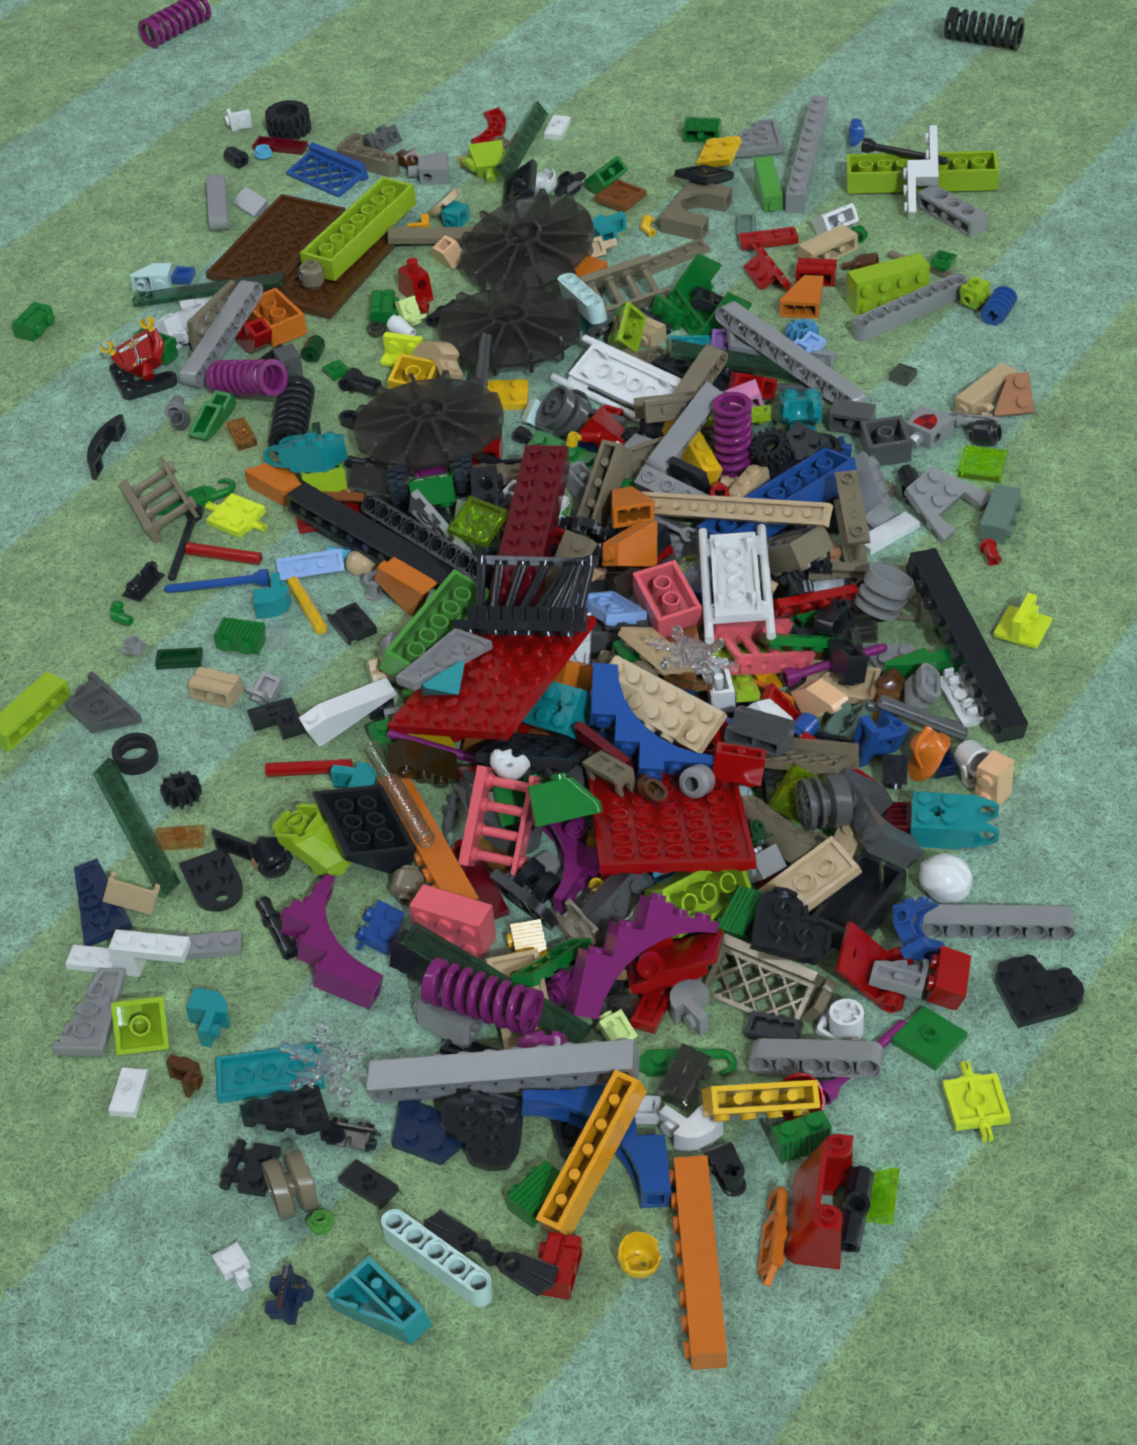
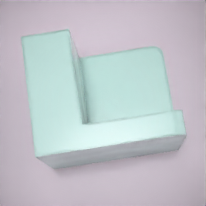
M529 399L520 422L524 424L529 423L544 430L545 427L541 426L537 419L538 410L542 402L537 399Z

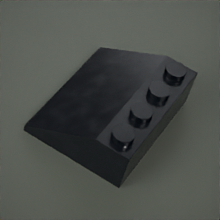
M382 784L313 792L312 796L345 861L385 873H393L403 865L412 866L416 847Z

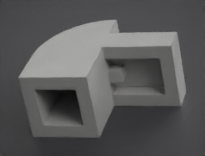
M688 979L678 982L670 992V1012L673 1022L678 1024L684 1021L689 1030L694 1029L700 1036L708 1032V1015L702 1009L710 1005L709 988L700 979Z

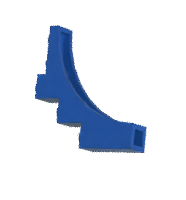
M593 663L590 726H597L599 728L614 727V746L625 755L638 754L637 780L642 774H648L662 781L663 773H669L674 776L681 775L685 769L695 764H703L711 770L713 769L714 755L695 753L677 747L661 739L643 725L632 712L624 698L619 682L618 664Z
M605 1085L576 1087V1090L565 1088L558 1090H522L521 1115L546 1117L584 1129L605 1089ZM634 1116L615 1155L624 1165L637 1191L640 1208L668 1207L671 1186L665 1135H637L636 1119Z

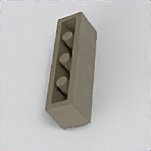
M602 439L576 516L577 518L582 516L597 520V523L602 524L603 528H606V525H608V518L612 514V489L621 487L632 451L621 443Z

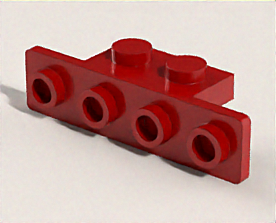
M753 243L751 246L758 255L744 265V269L761 290L766 289L778 279L788 292L790 290L789 287L792 285L786 276H783L784 274L779 267L775 266L776 263L768 256L762 246L758 248Z

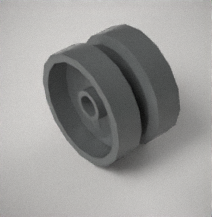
M563 385L556 386L545 396L540 405L537 416L538 423L562 439H567L571 431L578 433L586 422L589 414V403L578 394H574Z

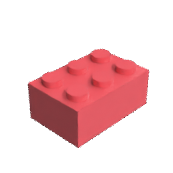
M676 560L632 573L633 592L641 607L647 611V618L652 628L666 638L694 624L698 627L702 626V607Z
M423 884L409 905L413 933L473 955V958L484 959L496 939L493 907L491 904Z

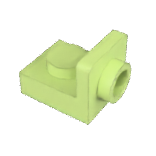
M415 296L395 302L398 314L407 323H410L411 326L422 323L421 319L427 316L426 313L420 314Z
M621 1009L615 1013L610 1010L602 1014L594 1028L596 1033L601 1031L607 1041H615L618 1038L635 1040L638 1037Z

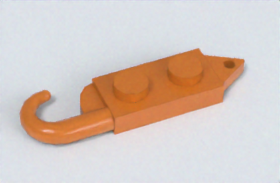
M782 1186L776 1187L768 1198L766 1206L768 1211L772 1209L775 1200L776 1205L775 1210L770 1214L762 1228L757 1274L761 1275L763 1285L768 1287L772 1284L776 1270L782 1267L785 1260L783 1250L784 1242L788 1236V1229H786L788 1193Z

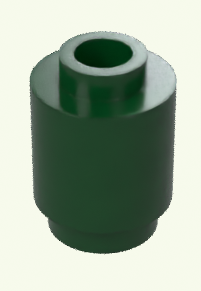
M313 335L307 339L301 350V356L306 362L319 361L325 349L324 339L318 335Z

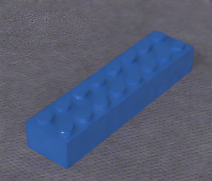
M824 447L743 498L826 502L838 494L835 472L857 470L855 458ZM707 519L697 525V530L699 531L701 528L707 529L708 539H710V535L755 532L757 536V526L764 524L766 526L767 539H769L773 534L785 529L788 525Z

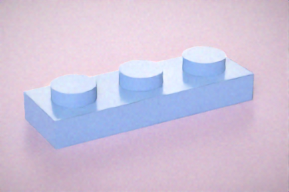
M341 549L276 559L281 581L293 576L303 578L345 571Z

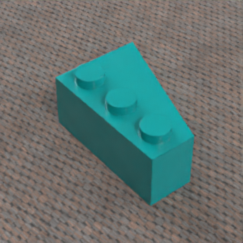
M370 1256L366 1257L325 1295L333 1310L409 1345H412L432 1326L425 1309Z

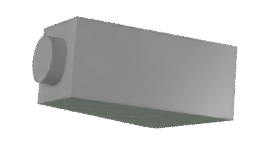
M441 990L438 994V998L441 997ZM421 996L415 1000L414 1012L417 1013V1024L445 1040H452L454 1045L463 1050L471 1046L484 1025L481 1019L473 1020L469 1015L461 1016L456 1011H446L443 1006L438 1008L432 1004H425L421 1001ZM467 998L463 1003L464 1006L467 1004ZM480 1002L476 1007L477 1010L480 1008Z

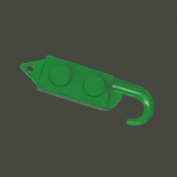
M223 478L219 479L218 483L229 484L226 488L217 491L211 486L203 485L185 493L187 497L191 496L196 504L203 507L208 501L213 503L215 500L229 496L235 491L236 484L232 479ZM181 498L157 515H166L183 504V499Z
M721 1048L645 1050V1053L640 1055L639 1072L646 1074V1077L700 1074L708 1069L710 1060L725 1059L729 1062V1066L719 1071V1075L724 1076L736 1069L737 1060L732 1052Z

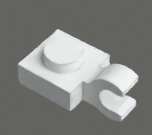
M237 1242L212 1255L213 1261L225 1281L234 1278L241 1291L252 1287L248 1279L250 1276L247 1272L251 1265Z

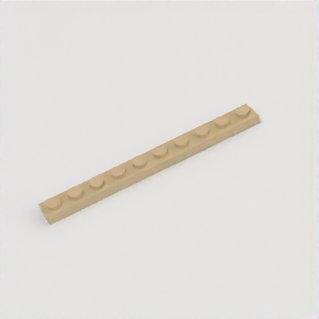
M642 491L643 494L654 501V515L829 527L833 509L832 504L824 502Z

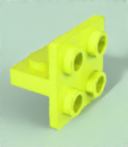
M385 332L383 335L385 353L380 360V365L394 367L399 354L412 355L415 348L423 342V337Z
M1028 593L1020 608L1008 606L993 636L1037 649L1052 623V617L1039 614V605H1036L1037 595Z

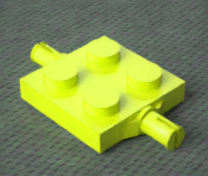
M231 493L219 505L208 501L205 505L206 510L212 511V514L206 519V523L216 529L239 538L253 528L261 532L267 530V524L259 521L266 513L265 506Z
M962 1061L959 1066L963 1076L957 1079L944 1080L942 1086L955 1131L979 1129L982 1141L987 1143L988 1138V1141L991 1142L994 1140V1136L990 1127L1010 1124L1011 1115L997 1073L986 1075L974 1074L971 1062L966 1061L965 1065V1061Z

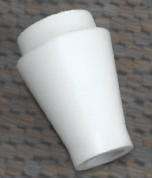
M400 315L391 316L387 322V329L391 333L416 335V329L411 327Z

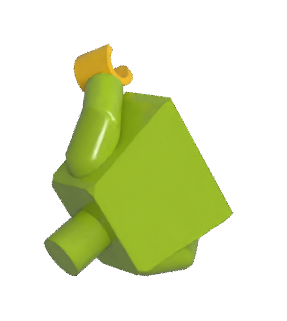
M502 140L469 144L468 154L457 157L461 167L466 166L471 172L476 174L477 178L485 177L487 183H494L497 181L496 176L502 175L503 169L513 159V149H503Z

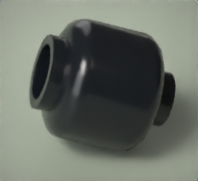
M994 419L976 420L969 429V439L973 440V443L978 447L995 446L1002 438L1001 425L997 424Z

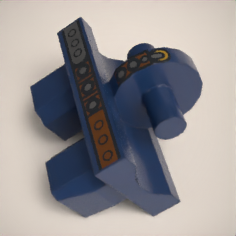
M288 1264L283 1265L282 1274L272 1276L270 1279V1291L277 1296V1299L266 1302L265 1313L271 1320L283 1319L287 1325H296L299 1308L303 1307L304 1302L313 1299L314 1290L307 1285V1279L296 1275L293 1272V1266Z

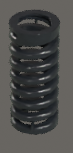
M950 7L944 26V36L947 39L952 36L954 40L961 38L962 41L966 42L970 39L972 43L979 41L983 45L986 43L990 46L997 44L998 47L1006 46L1008 49L1018 50L1022 43L1025 29L1024 18L1019 17L1014 21L1013 17L1009 16L1005 24L1004 37L1001 40L1005 21L1004 15L998 16L995 36L992 38L996 20L994 13L989 15L985 36H983V31L987 19L986 12H982L979 16L976 35H974L978 19V12L976 10L971 12L967 34L965 29L968 23L969 10L964 9L960 12L958 7ZM959 17H961L959 31L957 32L956 27L959 21ZM1013 26H1015V28H1014V34H1013V39H1012L1011 42H1010V35H1011V32H1012V28H1013Z
M298 375L288 376L286 388L277 396L268 440L269 447L279 445V442L287 436L308 433L315 387L307 378Z

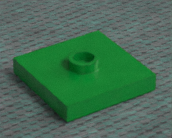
M923 1006L894 1035L891 1044L936 1071L967 1039L968 1032Z

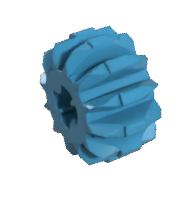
M801 318L799 320H792L791 323L787 324L785 336L795 341L797 338L801 340L809 330L819 335L818 325L815 324V321H809L808 318L805 320Z

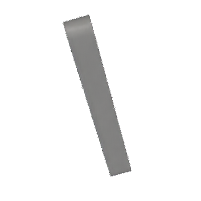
M731 301L716 309V320L722 326L810 388H817L818 392H822V396L831 403L835 399L866 402V395L859 387L737 302Z

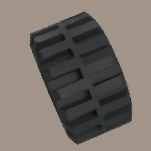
M297 100L279 101L265 110L269 136L299 140L310 133L309 108L303 102Z

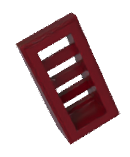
M894 802L886 809V821L910 835L911 802Z

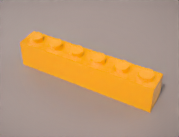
M618 1070L613 1072L536 1217L537 1222L545 1230L563 1233L564 1235L573 1234L647 1093L640 1080Z

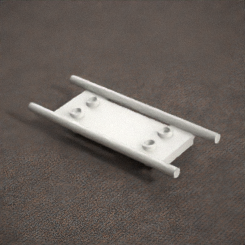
M586 334L582 337V342L591 346L568 373L569 378L566 379L555 373L550 377L551 381L563 385L570 390L578 389L586 393L590 400L603 406L607 404L623 409L624 416L638 423L640 419H635V411L589 390L588 387L634 408L633 398L672 394L682 380Z
M764 524L757 526V536L755 532L710 535V539H708L707 529H699L705 643L712 644L714 642L713 624L764 620L767 639L774 640L776 638L766 526ZM757 555H759L763 600H761ZM709 558H711V562H712V577H713V592H714V603H713V604H712V597H711V581H710Z

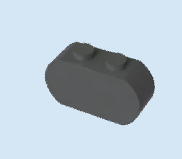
M647 872L639 875L633 873L610 875L584 904L582 913L601 932L608 931L610 921L619 923L620 919H624L638 903L640 896L645 895L644 890L652 886L653 879Z

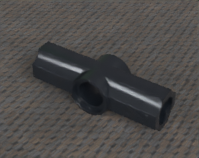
M862 1165L852 1166L849 1171L843 1205L840 1209L843 1217L841 1251L859 1252L861 1248L866 1217L871 1207L870 1196L875 1173L869 1167ZM850 1206L856 1207L860 1212L854 1211Z

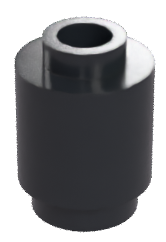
M231 146L227 147L224 151L225 161L239 169L248 164L249 156L243 150Z

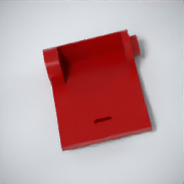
M849 921L846 925L835 971L885 1012L895 1013L903 1009L906 996L868 985L874 962L907 960V965H913L914 961L904 959L900 950L903 947H895L886 951L857 925Z
M722 928L718 929L717 933L707 932L674 941L673 937L659 941L640 953L637 971L643 978L653 980L715 964L719 956L724 930Z

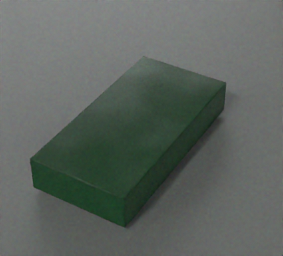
M203 648L157 650L155 663L156 670L202 667Z

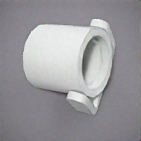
M975 740L964 741L957 747L954 754L955 762L961 769L962 782L968 789L975 787L977 766L991 752Z
M852 999L835 1001L829 1010L818 1019L819 1024L815 1031L816 1035L823 1040L860 1041L864 1035V1008L860 1003ZM828 1024H829V1032H827L826 1030L823 1029V1028L826 1027Z

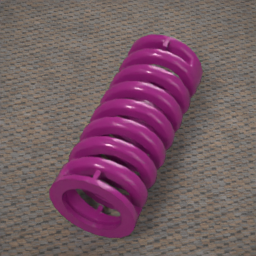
M179 0L169 7H165L163 10L139 21V34L146 45L155 49L158 45L164 44L165 41H170L172 37L175 38L178 34H183L185 30L188 31L192 27L198 26L199 23L209 20L211 18L210 5L207 0ZM198 1H201V2L203 3V5L205 6V9H206V13H205V11H204L202 5H201ZM146 26L152 39H149L146 33Z
M276 359L216 360L209 365L206 371V384L212 393L217 390L231 393L233 396H278L284 391L288 382V373L285 366Z
M739 392L720 394L713 401L714 456L723 470L721 476L726 475L730 478L741 476L745 469L752 465V452L750 448L752 441V402L747 395ZM730 402L740 404L741 406L732 405ZM737 471H740V472L735 473V474H726V473H724V472H737Z
M435 958L430 963L421 985L420 996L423 1003L432 1004L438 1008L443 1006L446 1011H456L461 1016L469 1015L471 1019H481L485 1024L491 1025L494 1023L498 1028H508L513 1033L521 1032L523 1036L534 1032L544 1005V993L541 990L527 988L522 984H517L512 990L510 980H504L499 985V978L492 975L487 980L485 972L482 971L477 972L474 976L473 969L470 967L464 968L461 972V967L457 963L451 964L448 968V962L442 958ZM441 990V997L438 998V994ZM467 998V1004L464 1006L463 1003ZM480 1002V1008L477 1010L476 1007ZM493 1006V1012L489 1014V1011ZM506 1010V1017L503 1019L502 1015Z

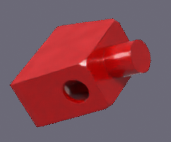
M417 258L407 259V265L398 269L399 291L406 298L415 296L416 301H421V299H425L428 302L434 301L428 272L418 265Z

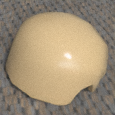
M355 550L349 553L345 561L347 571L356 577H359L360 574L373 572L379 565Z

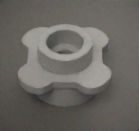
M136 635L128 636L123 641L124 647L121 648V653L123 655L139 656L142 654L143 647L147 645L146 641L141 640Z

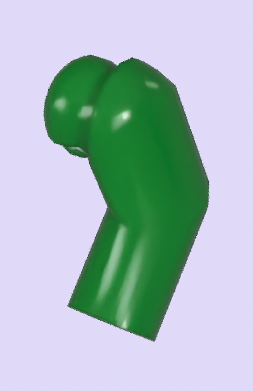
M113 601L112 607H110L111 620L129 627L133 623L134 618L124 614L123 602Z

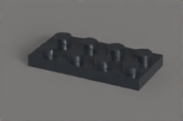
M677 347L653 360L651 365L682 379L697 357ZM721 370L712 385L722 392L728 390L731 375Z

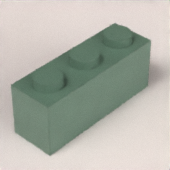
M995 484L980 523L979 540L991 538L997 544L1005 545L1007 538H1012L1014 525L1012 524H1017L1019 511H1022L1024 498L1021 497V488Z

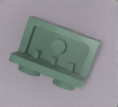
M868 699L853 707L847 701L843 703L841 710L831 714L824 727V731L828 734L853 738L860 717L870 716L872 712L866 710L867 703L870 700Z

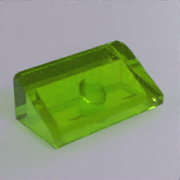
M899 1167L874 1172L875 1176L870 1196L871 1207L867 1213L866 1222L894 1225L900 1176Z

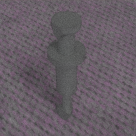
M453 794L448 796L449 805L443 808L445 818L442 829L444 830L443 836L448 844V833L452 831L454 818L459 815L456 805L459 803L460 798Z

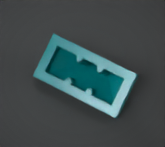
M463 660L423 683L421 693L423 695H458L465 664Z

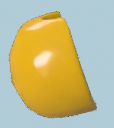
M638 1231L624 1236L617 1253L618 1263L623 1273L637 1279H644L655 1274L662 1256L659 1253L656 1238L646 1232Z

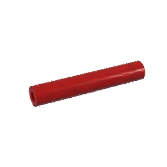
M188 542L185 547L186 555L253 565H260L263 560L261 552Z
M352 759L266 763V777L331 774L330 771L333 765L353 767Z

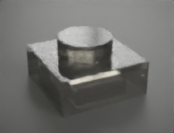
M898 363L889 373V380L907 386L917 376V369Z

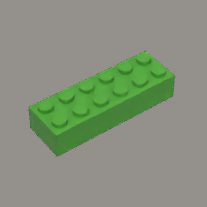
M454 569L384 651L379 669L396 679L400 672L454 629V619H467L468 606L476 605V581ZM485 587V606H488L489 601H490V597H489V591H490V590L487 589L486 587Z

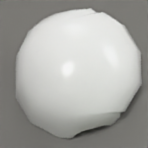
M545 168L543 172L537 173L535 193L541 195L551 193L557 186V176L554 169L550 172Z
M495 749L490 756V764L493 771L502 778L520 779L530 767V761L525 755L514 757L511 749L505 751Z

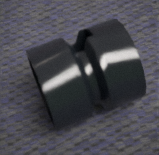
M534 857L517 874V884L521 887L523 885L528 886L536 894L534 897L544 904L557 891L561 879L552 871L546 872V867Z

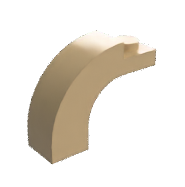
M424 341L415 348L411 355L433 360L442 380L460 381L463 377L457 362L460 354L454 345L449 342Z

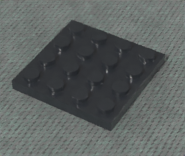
M514 732L508 740L493 739L476 752V762L483 763L486 767H491L490 756L495 749L501 751L511 749L514 757H519L520 755L527 757L530 761L531 770L543 771L546 768H553L555 772L567 773L588 755L590 749L581 742L561 736Z

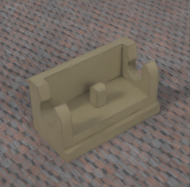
M602 750L582 762L583 766L586 767L588 778L594 781V774L612 783L619 796H624L623 786L627 787L631 793L637 790L633 768Z
M568 899L565 902L566 913L561 915L556 911L554 914L558 920L557 928L568 939L591 937L592 945L602 948L605 945V939L600 929L582 913V910L571 899Z

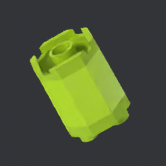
M301 803L295 806L297 810L292 813L289 810L282 812L272 827L278 842L310 866L315 875H325L327 873L340 876L347 871V867L352 862L345 861L317 804Z

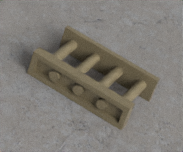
M649 253L579 277L600 297L601 295L597 288L608 286L617 304L607 307L603 300L607 315L625 302H631L638 309L651 306L654 303L655 295H663L668 298L670 292L669 286L659 289L649 272L653 260ZM639 274L643 275L652 292L642 295L632 277ZM625 281L635 298L625 301L615 282Z
M699 390L633 398L635 419L645 418V423L677 420Z
M162 456L158 459L163 468L141 483L131 486L126 479L119 483L143 527L155 543L163 540L159 533L162 530L161 528L186 511L190 510L195 518L199 517L195 510L198 507L191 496L187 497L174 475L177 472L170 461L166 463ZM165 476H169L170 480L144 497L140 496L142 491ZM173 487L177 489L176 492L150 509L148 508L147 504ZM181 498L183 499V504L157 521L154 519L155 515Z
M857 470L835 472L839 499L834 500L833 505L844 562L868 563L864 544L870 543V536Z

